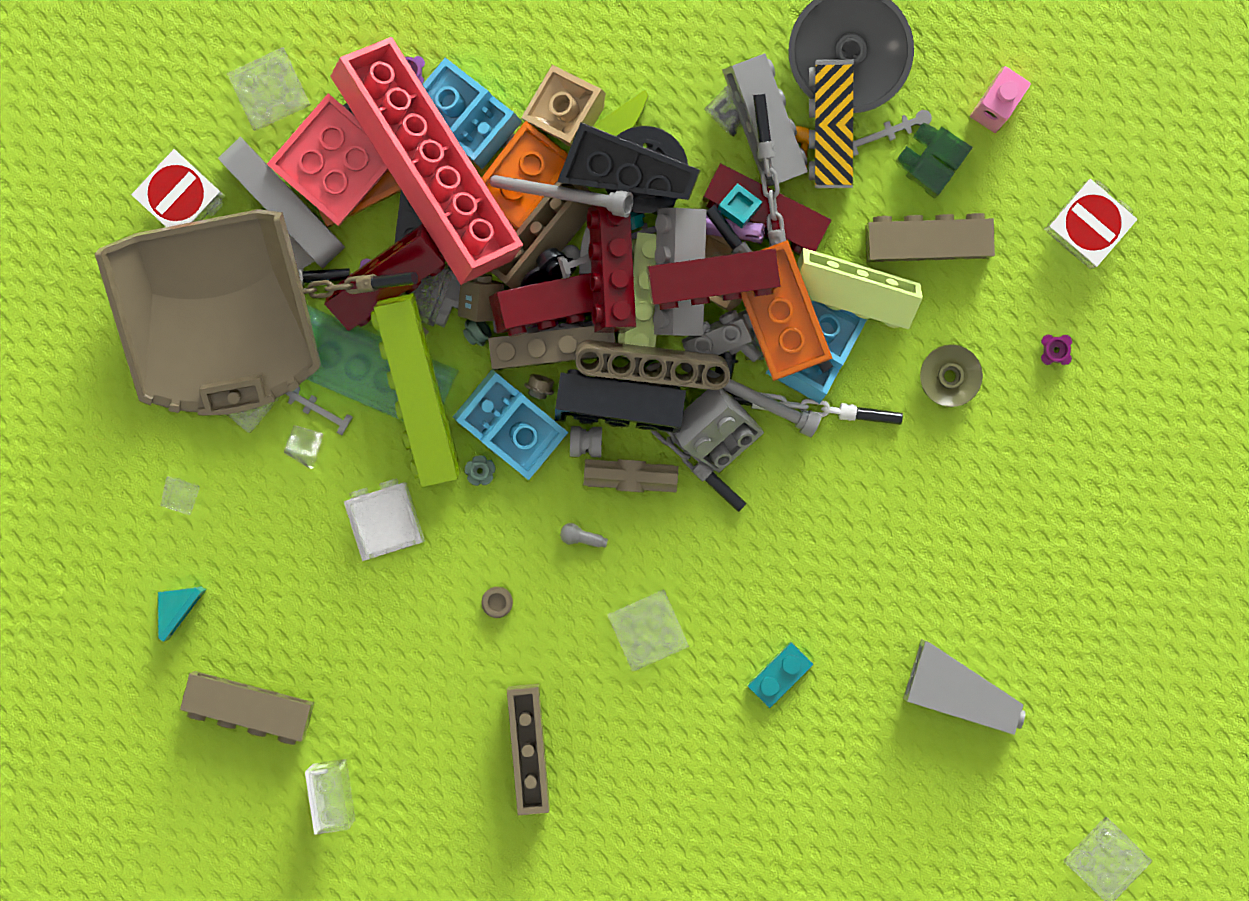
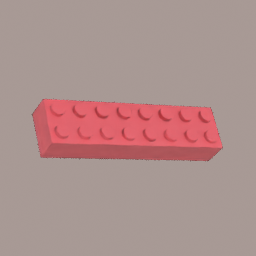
M390 37L340 57L330 75L331 79L459 283L462 285L511 262L522 248L523 243L394 39Z

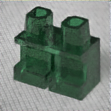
M923 122L913 138L926 148L919 155L906 146L896 159V162L908 172L905 175L907 178L915 181L925 189L927 194L935 199L973 147L945 128L941 127L937 130Z

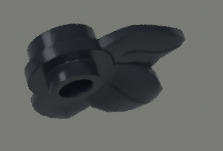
M550 248L542 252L536 261L538 267L525 275L520 287L562 279L563 275L557 258L561 256L567 258L564 252L559 251L557 248ZM567 258L568 262L574 260L573 258ZM576 267L570 268V276L574 273Z

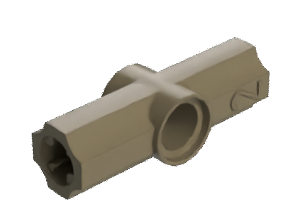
M585 459L583 485L601 488L610 487L616 488L619 491L644 492V490L676 493L679 466L646 464V461L618 459V461Z

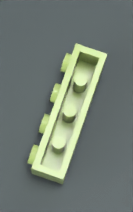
M637 232V240L632 239L636 327L625 333H619L618 343L655 347L657 336L654 334L653 323L655 305L651 303L646 266L656 265L657 234Z
M802 249L797 262L811 301L825 304L832 310L842 309L852 312L862 319L872 318L882 321L892 328L902 327L909 330L923 299L920 283L809 249Z

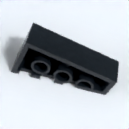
M580 122L557 182L689 200L701 170Z
M569 369L567 373H560L554 421L565 422L566 416H572L574 419L579 420L581 424L592 425L598 422L599 419H603L611 427H629L630 422L636 423V428L642 430L679 433L682 424L686 390H679L680 386L661 384V387L648 385L649 382L632 380L624 382L617 381L615 378L590 377L582 374L579 370Z

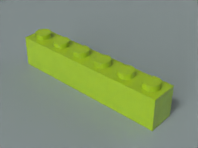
M411 293L377 301L374 311L371 312V319L374 329H379L382 341L379 342V349L382 359L388 360L390 371L387 372L388 384L391 390H396L398 401H395V409L398 419L404 420L406 431H403V440L405 447L412 450L414 460H411V470L415 479L419 478L421 487L457 480L461 470L415 294Z

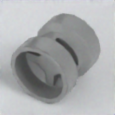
M571 426L570 457H580L582 454H586V452L591 457H601L602 427H592L589 431H586V429H582L580 426Z

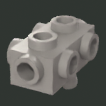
M736 310L729 311L721 315L719 321L712 324L705 321L703 322V336H688L682 339L685 351L719 355L729 351L733 355L741 350L752 362H755L762 354L750 343L754 339L755 332L746 310L739 313Z

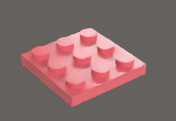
M329 93L267 163L271 169L339 227L389 170L357 118Z

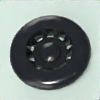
M637 126L617 135L619 138L642 147L644 145L651 146L652 151L656 152L659 150L664 156L688 165L686 154L680 143L671 134L660 128ZM605 189V190L607 191L608 195H609L611 192H614V193H615V192L617 191V190H612V189ZM631 192L633 195L631 212L654 213L657 212V208H667L678 198Z

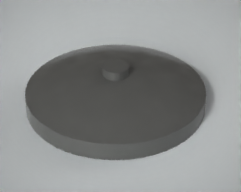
M813 0L801 12L793 26L789 40V62L793 76L800 88L810 99H815V86H809V67H815L816 60L854 59L853 113H860L881 106L901 89L912 67L914 40L906 17L892 0Z

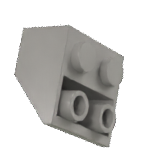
M707 389L683 411L680 432L674 434L683 449L719 473L764 434V431L728 392L723 389Z

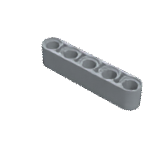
M239 137L218 157L224 166L266 210L283 212L288 233L321 268H324L345 248L335 235L242 137Z

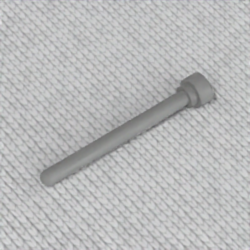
M498 175L490 178V184L494 188L606 207L615 216L627 218L633 207V195L631 192L617 190L615 193L611 192L609 195Z
M681 363L682 370L689 373L692 366L688 363ZM710 369L707 371V375L711 378H717L721 375ZM731 379L722 388L795 423V427L800 429L799 432L810 438L817 430L822 415L811 410L799 412Z

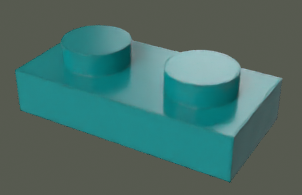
M790 642L747 686L771 708L814 664Z

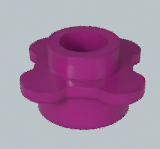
M1047 334L1042 337L1041 343L1044 346V354L1041 356V361L1045 365H1050L1052 362L1068 365L1071 362L1070 345L1072 344V339L1070 336L1053 337ZM1055 347L1059 348L1058 353L1054 352Z

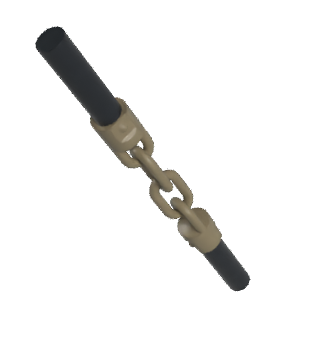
M416 272L381 276L370 274L349 277L345 280L344 284L333 285L329 280L313 281L308 285V288H303V292L316 299L330 297L335 290L343 289L349 294L376 292L381 288L417 284L418 275ZM356 281L357 289H350L354 286L350 282ZM328 285L325 287V291L329 292L314 294L317 288L313 286Z

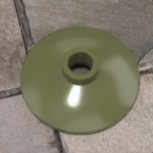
M944 345L936 348L925 358L920 371V381L926 395L935 403L946 407L961 406L972 400L978 393L983 379L982 367L977 357L970 350L959 345ZM948 370L953 371L955 374V379L952 382H948L944 378V374Z

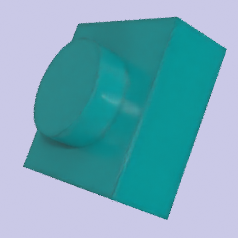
M737 183L719 204L718 210L742 229L759 210L762 201Z

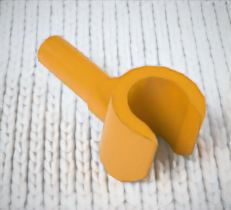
M796 126L797 134L795 137L797 143L801 144L800 148L803 149L807 157L809 129Z

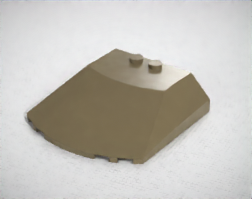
M257 209L139 232L103 246L96 251L97 264L139 401L150 406L152 403L169 408L170 412L176 413L180 411L198 412V415L239 413L275 401L277 397L289 391L292 392L320 368L321 362L283 212Z

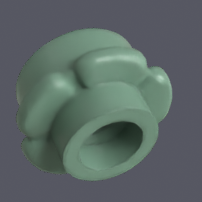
M465 321L463 333L467 341L472 345L484 346L486 340L492 336L485 321Z
M475 456L472 461L466 463L465 474L468 475L467 480L472 485H487L493 480L495 465L491 460H487L485 456ZM478 468L483 469L482 474L477 473Z

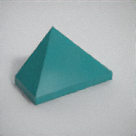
M200 586L158 592V638L164 642L171 638L205 593L206 589Z

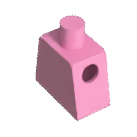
M1002 67L969 117L993 133H996L1011 116L1031 83L1008 67ZM986 111L993 113L997 118L989 115Z

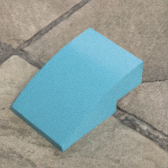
M447 58L443 59L422 84L468 158L481 169L486 166L522 123L512 110L497 100L487 89Z
M811 301L833 359L829 361L833 367L822 373L819 367L815 365L778 379V381L820 404L846 361L867 319H862L854 313L842 309L832 310L825 304ZM768 368V370L766 371V374H768V375L771 376L770 371H769V368Z
M494 370L488 373L453 416L459 424L528 480H530L568 434L563 427Z

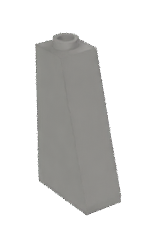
M921 639L903 697L904 700L1014 735L1016 728L1021 729L1026 712L1022 710L1024 706L1022 703L933 644Z

